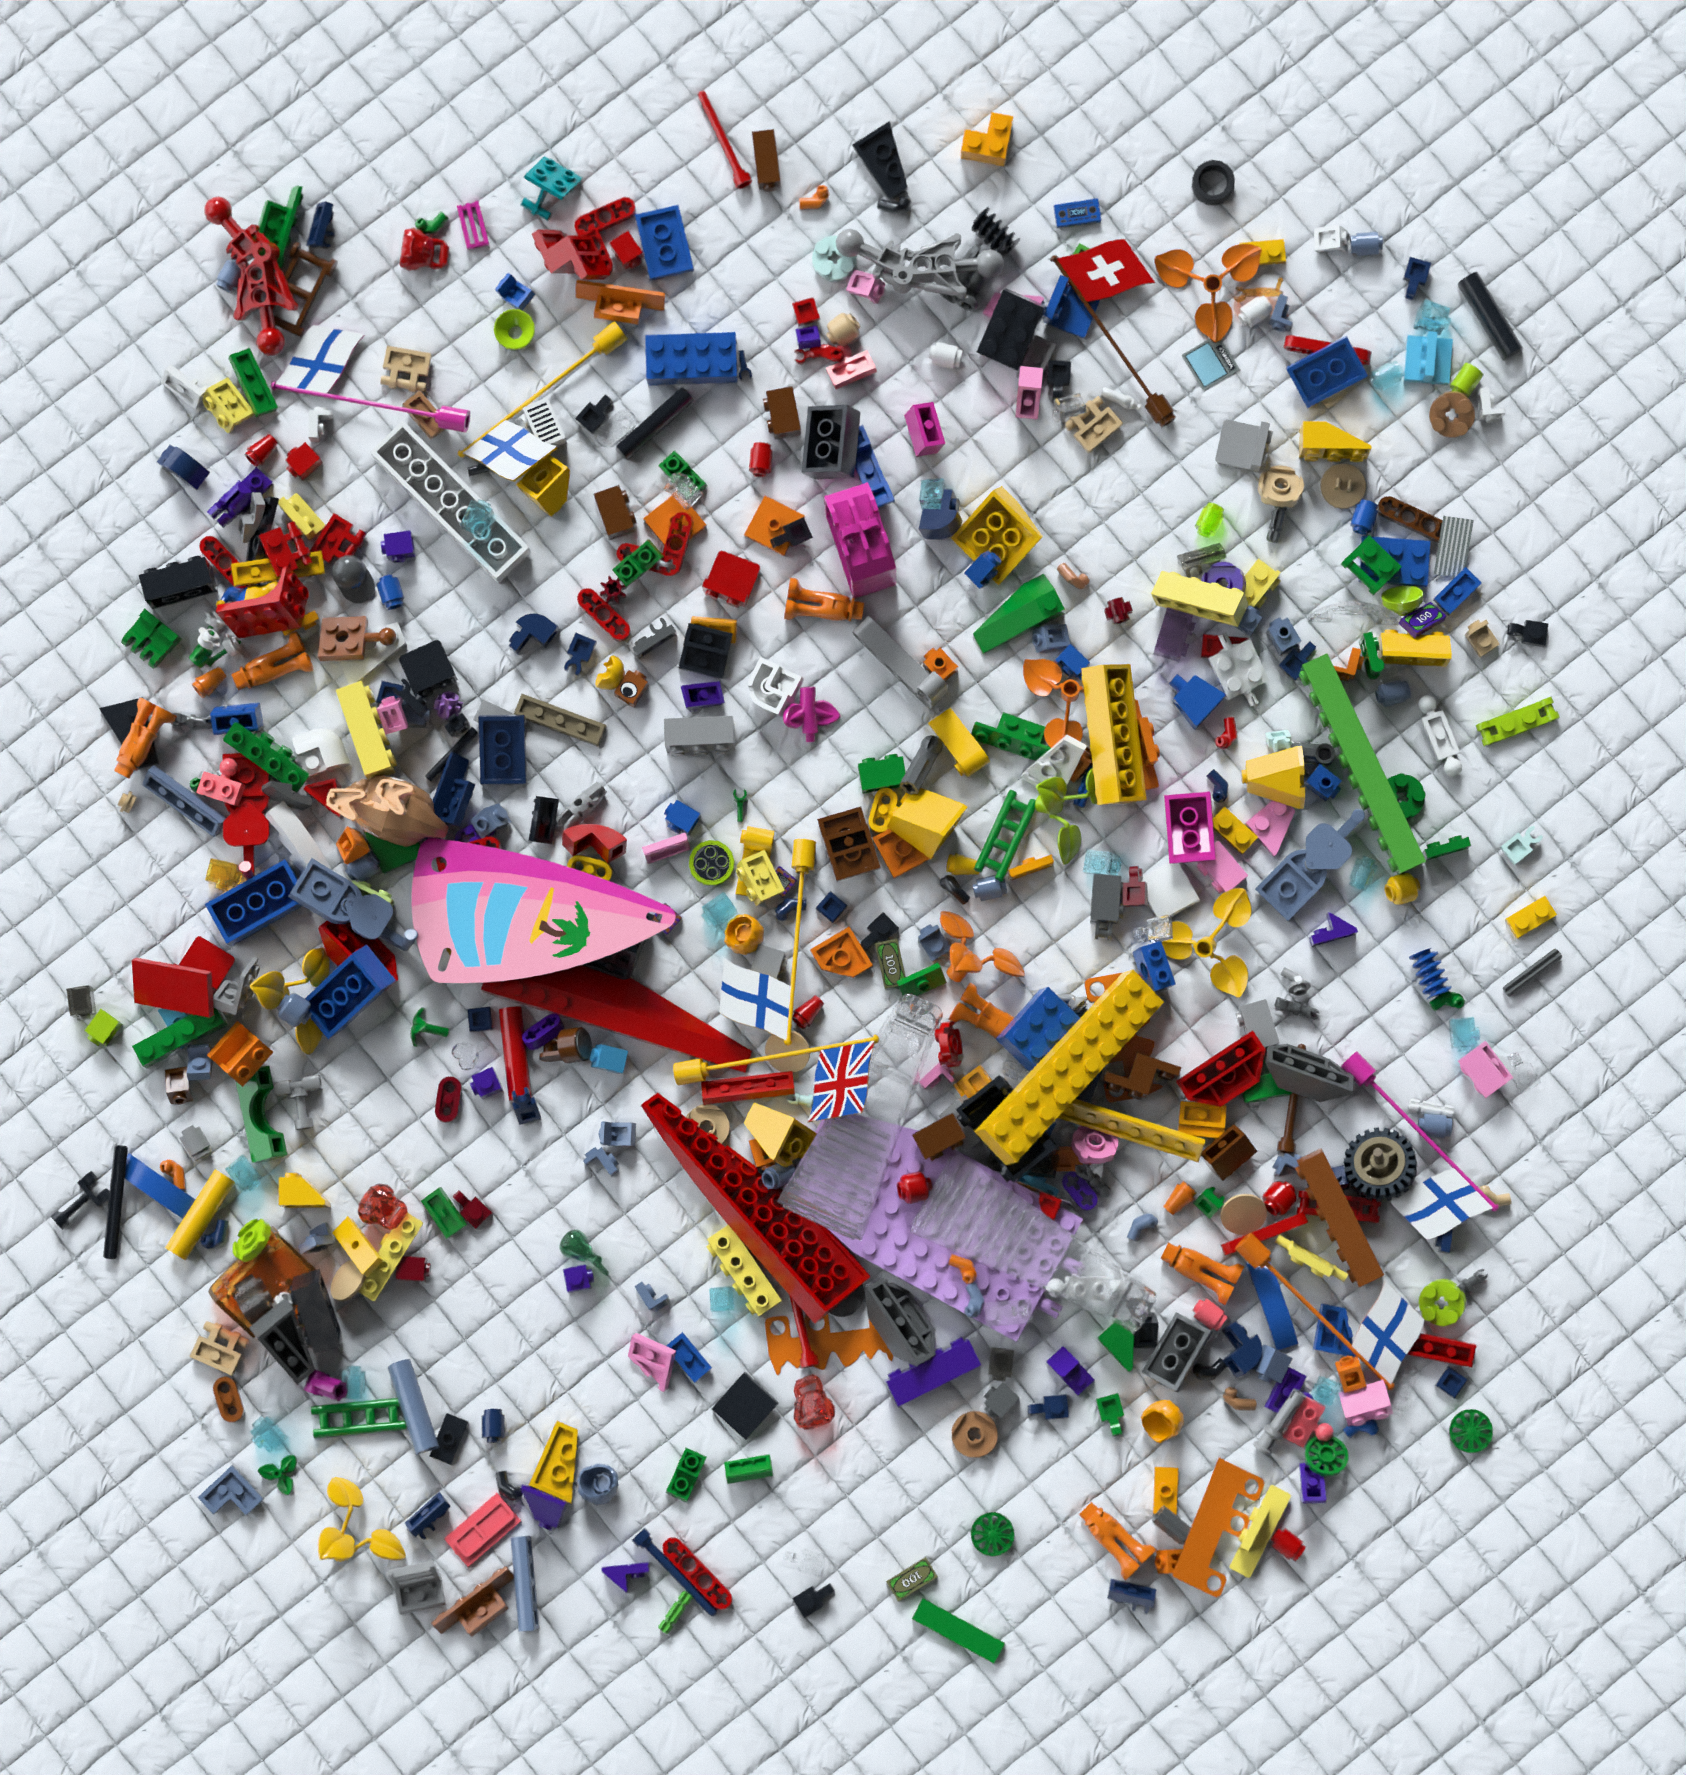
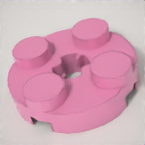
M1080 1125L1073 1134L1071 1146L1081 1163L1102 1164L1114 1159L1118 1147V1138ZM1092 1140H1095L1096 1143H1100V1144H1099V1145H1093V1144H1091V1141H1092Z

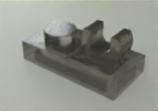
M1220 543L1177 555L1178 563L1188 578L1191 577V568L1196 567L1198 573L1202 574L1201 564L1212 565L1220 562L1221 559L1227 558L1225 549Z

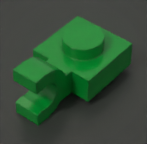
M1116 1393L1097 1398L1096 1403L1101 1422L1109 1421L1112 1437L1121 1435L1122 1431L1118 1418L1124 1417V1412L1119 1394Z

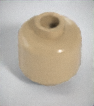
M841 313L827 324L829 332L826 335L834 345L838 343L841 346H846L859 336V328L861 326L851 313L848 315Z

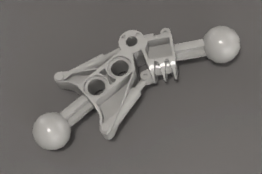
M850 228L839 233L836 239V248L839 253L845 257L860 255L876 263L873 270V278H882L883 281L893 285L894 290L901 294L908 293L912 288L924 289L926 292L954 295L964 299L966 297V288L958 280L957 273L978 272L985 278H994L1004 268L1001 254L996 250L990 249L982 251L977 258L955 260V252L961 244V235L958 233L947 239L922 246L916 251L909 250L908 248L900 251V244L893 248L894 241L888 242L884 249L880 251L864 243L862 235L857 230ZM905 260L911 261L908 267L904 266ZM941 265H947V266H949L950 268L944 270V269H941L940 266H941ZM922 266L926 267L927 270L919 271L917 268Z

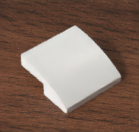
M1168 862L1144 875L1141 882L1147 883V901L1160 923L1200 901L1179 863L1170 864Z

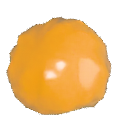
M739 914L732 918L724 932L725 944L736 954L748 955L756 951L758 944H761L764 940L763 926L757 919L747 914Z
M1170 1400L1154 1402L1141 1415L1144 1430L1157 1443H1163L1178 1435L1184 1425L1183 1413Z

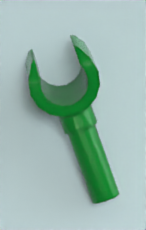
M735 789L733 797L737 803V822H743V807L747 800V792L744 789V796L738 798Z

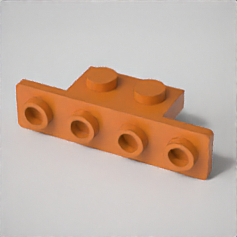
M576 281L575 297L596 301L594 318L638 325L642 308L664 311L665 293L591 281Z
M1135 700L1145 790L1159 787L1154 764L1160 757L1158 745H1154L1152 737L1154 736L1153 724L1148 721V717L1142 718L1138 700Z

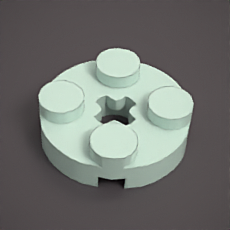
M828 236L818 241L812 253L814 270L818 275L831 282L846 279L853 272L857 264V256L845 257L839 253L836 248L837 236ZM833 253L841 257V259L837 260V264H833L831 260L828 261V257H831Z

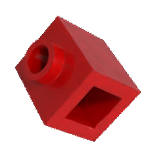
M629 231L609 242L611 250L625 270L628 268L633 269L642 263L641 260L644 259L643 252Z
M306 442L299 448L294 447L290 450L285 459L289 465L286 468L287 471L294 478L299 476L302 481L323 464L320 457Z

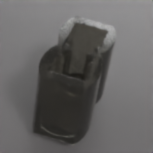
M252 1273L229 1288L240 1310L251 1325L274 1307L272 1304L276 1302L269 1291H264L267 1286L261 1277L255 1278Z

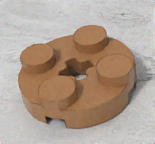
M1457 391L1443 393L1433 401L1430 407L1429 419L1432 428L1445 437H1458L1466 434L1472 427L1475 419L1473 404L1463 393ZM1451 409H1455V413L1459 414L1454 420H1449V416H1446V412H1450Z
M970 1411L959 1416L954 1422L952 1441L955 1448L964 1456L981 1457L991 1452L995 1447L997 1428L993 1419L987 1414L980 1411ZM978 1428L980 1430L978 1434L981 1438L979 1440L975 1438L971 1441L968 1431Z

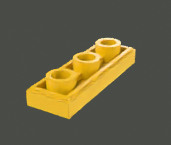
M347 1216L332 1232L364 1276L368 1277L383 1261L352 1218Z

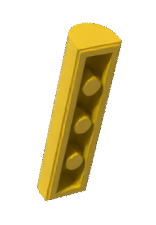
M215 1169L165 1248L186 1260L235 1184V1181Z

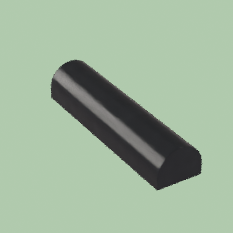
M1478 272L1471 273L1459 281L1458 287L1502 360L1504 361L1522 351L1521 343Z
M681 387L617 444L616 451L628 461L694 402L692 396L684 387Z

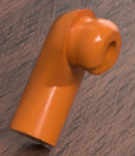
M820 185L816 188L817 191L811 198H799L800 209L821 208L829 198L828 188Z
M173 1160L162 1161L160 1163L161 1172L171 1176L175 1186L180 1189H186L183 1167Z

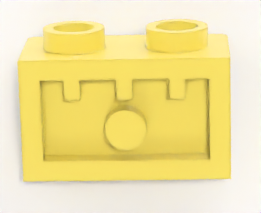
M228 377L207 388L202 401L205 408L211 411L218 425L224 428L228 434L233 431L236 425L251 418L254 414L250 405Z
M295 493L288 500L284 496L279 499V507L292 522L295 521L298 529H301L303 535L309 541L324 529L325 524L298 493Z
M1259 558L1245 575L1246 590L1244 594L1248 601V606L1260 609L1267 600L1265 594L1268 590L1274 591L1281 582L1279 579L1281 572L1273 570Z
M765 850L740 860L736 865L737 876L740 881H744L747 887V896L751 902L754 901L756 906L785 891Z

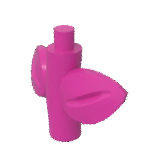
M800 687L799 704H790L783 713V721L787 727L797 729L802 726V733L806 734V742H815V733H818L817 725H829L841 717L839 711L828 701H815L816 687Z

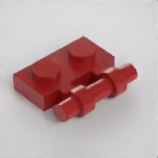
M333 513L310 549V552L321 551L323 560L330 564L334 557L339 559L345 555H354L357 549L361 548L364 544L363 540L367 533L359 529L355 536L352 535L350 532L354 525ZM347 540L350 542V545L345 553H343L339 549L344 541Z
M295 521L287 524L288 534L284 535L281 527L259 535L276 578L281 577L283 567L289 566L293 572L297 571L298 567L295 561L301 559L304 566L313 563L310 557V549L305 546L302 539L303 533L301 529H298ZM294 541L298 551L291 553L287 543Z

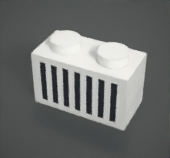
M548 397L523 407L525 415H522L521 418L526 429L531 427L535 437L557 447L567 443Z

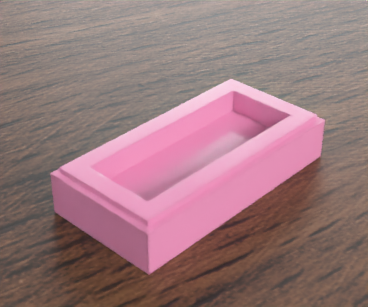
M686 833L642 847L649 864L691 849Z

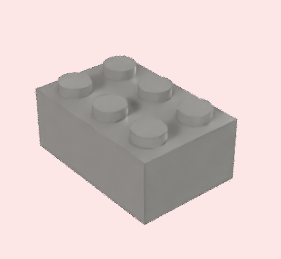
M733 716L664 719L666 752L671 753V756H684L685 752H694V755L701 756L707 755L708 751H717V754L720 755L730 754V750H735Z

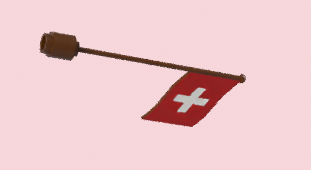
M1117 239L1105 242L1078 254L1059 258L1057 255L1051 256L1050 261L1056 264L1063 276L1069 278L1068 283L1147 394L1148 398L1145 400L1147 404L1144 407L1154 422L1159 424L1161 428L1176 419L1175 410L1163 394H1152L1088 304V302L1111 298L1137 286L1155 284V281L1125 239Z

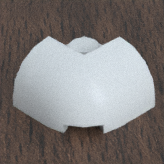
M760 657L749 679L750 697L759 707L783 717L786 707L797 703L794 698L804 679Z
M325 728L314 729L292 737L303 770L309 773L308 778L351 765L342 740L332 730Z

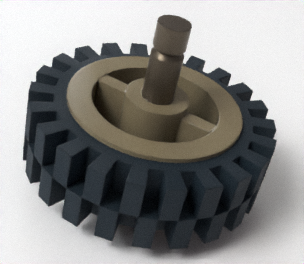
M1379 1127L1374 1128V1132H1370L1368 1129L1364 1131L1365 1135L1363 1136L1359 1133L1355 1136L1356 1141L1352 1140L1349 1143L1350 1148H1346L1344 1169L1351 1188L1354 1191L1357 1190L1358 1195L1361 1197L1365 1195L1367 1200L1370 1201L1373 1198H1376L1377 1202H1382L1383 1198L1391 1201L1392 1196L1399 1198L1402 1191L1406 1193L1409 1190L1408 1186L1414 1183V1176L1417 1174V1161L1411 1143L1407 1142V1138L1404 1135L1399 1136L1398 1131L1390 1132L1389 1128H1384V1131H1380Z

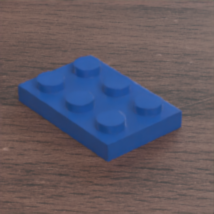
M679 205L635 214L650 281L694 271Z
M1347 335L1286 367L1307 408L1368 377Z
M1362 536L1361 543H1362L1368 536ZM1371 536L1402 566L1386 584L1428 586L1431 541ZM1360 561V568L1377 582L1379 578Z

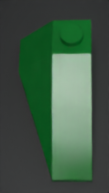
M1042 574L1019 587L973 633V636L982 653L985 654L1064 615L1065 608L1052 584Z

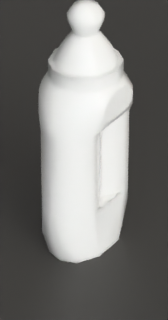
M1104 387L1101 397L1121 405L1125 409H1142V406L1138 405L1131 396H1126Z

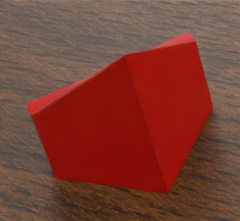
M336 778L309 784L303 788L306 793L339 819H343V815L334 811L326 803L330 789H341V784Z

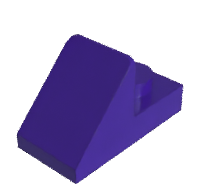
M720 681L680 686L686 709L690 712H694L702 707L719 706L725 703Z
M1328 912L1326 916L1330 930L1327 931V927L1313 931L1314 935H1311L1309 939L1313 947L1356 935L1358 930L1357 927Z
M1064 1346L1046 1361L1077 1396L1094 1381V1378Z
M1300 1463L1301 1502L1303 1504L1326 1503L1324 1476L1312 1472L1306 1463Z
M649 1562L601 1567L602 1573L626 1593H628L627 1574H631V1578L645 1577V1572H650Z

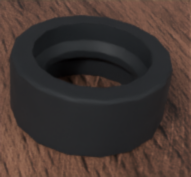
M1209 160L1203 162L1193 174V193L1200 202L1206 205L1215 206L1224 203L1230 198L1234 190V173L1222 161ZM1207 171H1219L1225 176L1227 183L1222 193L1209 195L1202 190L1200 179Z

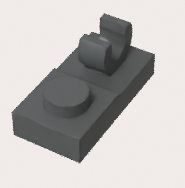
M662 617L659 619L662 623L661 629H655L650 624V630L655 635L648 638L644 636L634 643L636 646L633 647V651L637 658L640 659L676 636V630L672 624L667 627L666 621Z

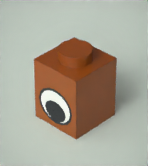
M628 670L614 691L615 696L635 708L649 686L648 681H646L647 677L637 670L634 673Z

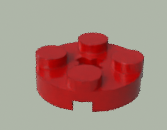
M954 1021L942 1022L940 1028L935 1029V1039L937 1043L939 1042L940 1052L938 1053L940 1065H946L948 1068L959 1067L962 1060L957 1061L958 1055L963 1054L960 1031L952 1026L956 1024Z

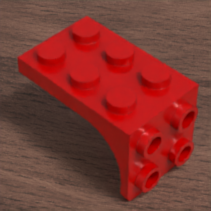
M287 566L282 568L278 584L268 594L259 598L217 605L216 613L237 638L301 628L305 616L309 591L290 567Z

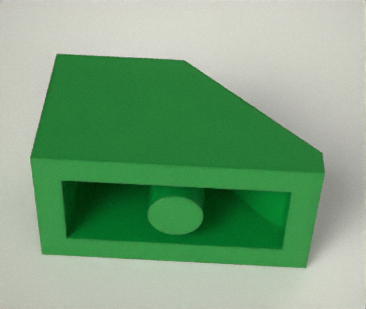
M1117 1319L1097 1339L1124 1369L1130 1372L1133 1369L1134 1335L1131 1333L1133 1328L1125 1320L1121 1322Z

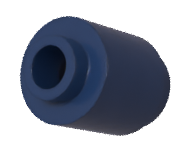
M485 1409L484 1415L481 1416L482 1438L487 1439V1443H499L501 1438H505V1415H502V1409Z

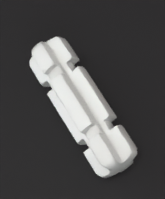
M1410 1099L1408 1111L1416 1114L1421 1112V1115L1424 1113L1446 1115L1447 1118H1452L1454 1107L1448 1105L1441 1107V1104L1426 1101L1420 1103V1100Z

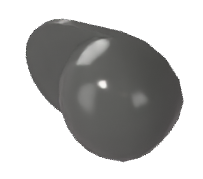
M345 555L334 563L332 577L343 596L353 603H362L370 599L375 590V582L361 559L353 555Z

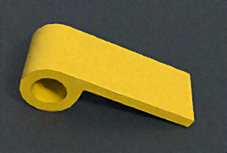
M948 708L928 722L929 726L956 761L954 767L960 776L965 774L966 777H969L990 763L984 750L951 708Z
M747 826V830H742L740 843L744 844L742 860L763 850L766 851L770 859L775 831ZM738 878L735 894L747 896V887L744 881H740Z

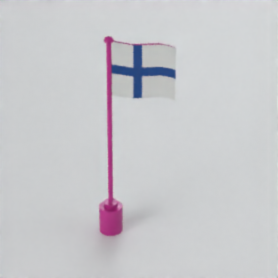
M312 325L301 339L286 370L277 382L271 383V389L274 391L275 389L433 417L435 422L438 423V427L466 433L470 424V410L442 406L441 409H437L436 413L328 394L342 375L353 350L365 334Z
M1358 1051L1342 1064L1341 1068L1346 1073L1352 1074L1354 1081L1360 1087L1362 1085L1368 1087L1371 1084L1452 1167L1450 1170L1428 1178L1410 1191L1402 1194L1399 1198L1395 1197L1389 1201L1426 1240L1445 1234L1470 1217L1490 1209L1493 1212L1499 1209V1205H1495L1374 1082L1377 1078L1374 1075L1376 1070Z

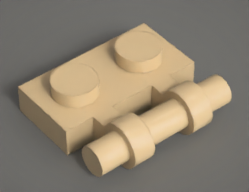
M387 346L383 369L390 370L391 373L390 377L382 375L380 384L389 385V388L396 389V387L406 388L408 391L415 393L416 390L425 392L426 383L418 382L419 376L428 377L432 354ZM399 372L411 374L410 380L398 378Z
M1099 396L1092 401L1086 402L1084 404L1085 407L1077 414L1073 413L1069 417L1070 420L1064 424L1068 431L1072 430L1075 426L1079 429L1074 434V438L1088 454L1123 425V422L1109 406L1102 412L1098 409L1104 403ZM1092 414L1095 418L1088 424H1085L1082 420Z
M206 1321L203 1329L210 1332L208 1339L202 1336L198 1337L189 1357L233 1376L242 1354L234 1351L235 1347L239 1345L246 1348L249 1339L242 1337L241 1333L237 1331L233 1333L222 1328L223 1325L217 1322L213 1324ZM218 1336L229 1341L227 1347L215 1342Z

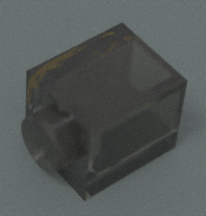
M86 985L66 989L71 1017L77 1018V1021L91 1019L90 1015L97 1014L93 987Z

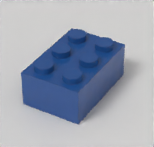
M1045 987L1032 997L996 1040L1023 1067L1030 1071L1072 1028L1080 1017L1049 987Z

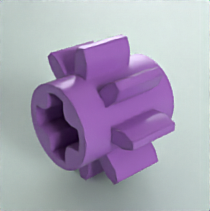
M446 691L442 695L438 694L433 709L438 710L437 714L440 718L448 720L454 713L456 716L459 715L463 702L458 701L459 696L456 693Z

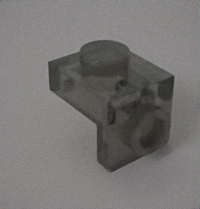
M991 1347L988 1375H992V1380L1006 1382V1377L1011 1378L1014 1350Z

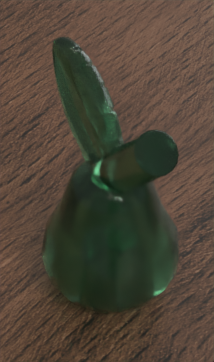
M574 1229L563 1236L559 1245L561 1254L567 1258L582 1262L588 1260L601 1273L606 1276L609 1275L608 1270L601 1263L602 1257L593 1253V1248L582 1231Z

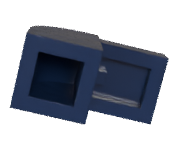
M171 444L162 452L161 457L157 460L160 466L175 474L185 484L195 490H198L210 474L193 457Z
M944 489L940 509H922L919 531L924 539H946L954 535L961 527L963 520L958 512L960 502L953 490Z
M532 613L524 615L516 621L517 627L521 630L520 632L515 631L510 637V650L518 655L531 637L546 648L560 631L559 627L541 614Z
M1235 1321L1221 1330L1235 1348L1222 1360L1233 1375L1238 1378L1246 1374L1259 1362L1262 1355V1344L1257 1334L1249 1338L1246 1329Z

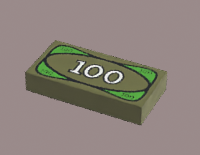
M898 939L875 943L884 988L898 986L896 981L906 977Z
M924 1557L886 1582L899 1602L938 1576L927 1558Z

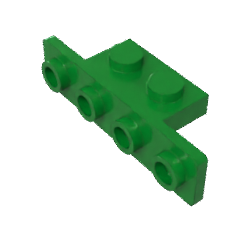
M300 185L291 189L286 207L270 200L265 201L258 224L260 227L259 232L263 233L270 243H274L279 247L280 256L277 263L280 270L285 262V257H283L285 248H288L291 241V236L289 235L291 227H294L297 221L296 209L303 200V194L301 193L303 187Z
M1004 712L997 728L976 721L971 733L974 739L980 743H985L1037 761L1051 749V747L1041 744L1045 726Z
M235 722L223 738V741L280 782L292 784V790L298 792L308 779L309 773L294 763L296 757L292 755L293 751L284 745L279 746L274 742L275 739L266 732L261 733L260 731L253 734L241 724Z

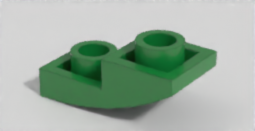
M675 450L658 465L690 501L707 487V484Z
M649 539L631 555L623 559L612 571L628 587L664 556Z
M1271 1074L1260 1075L1258 1083L1242 1092L1245 1103L1266 1101L1268 1098L1290 1096L1293 1093L1279 1088Z
M685 1448L666 1493L687 1502L707 1457Z

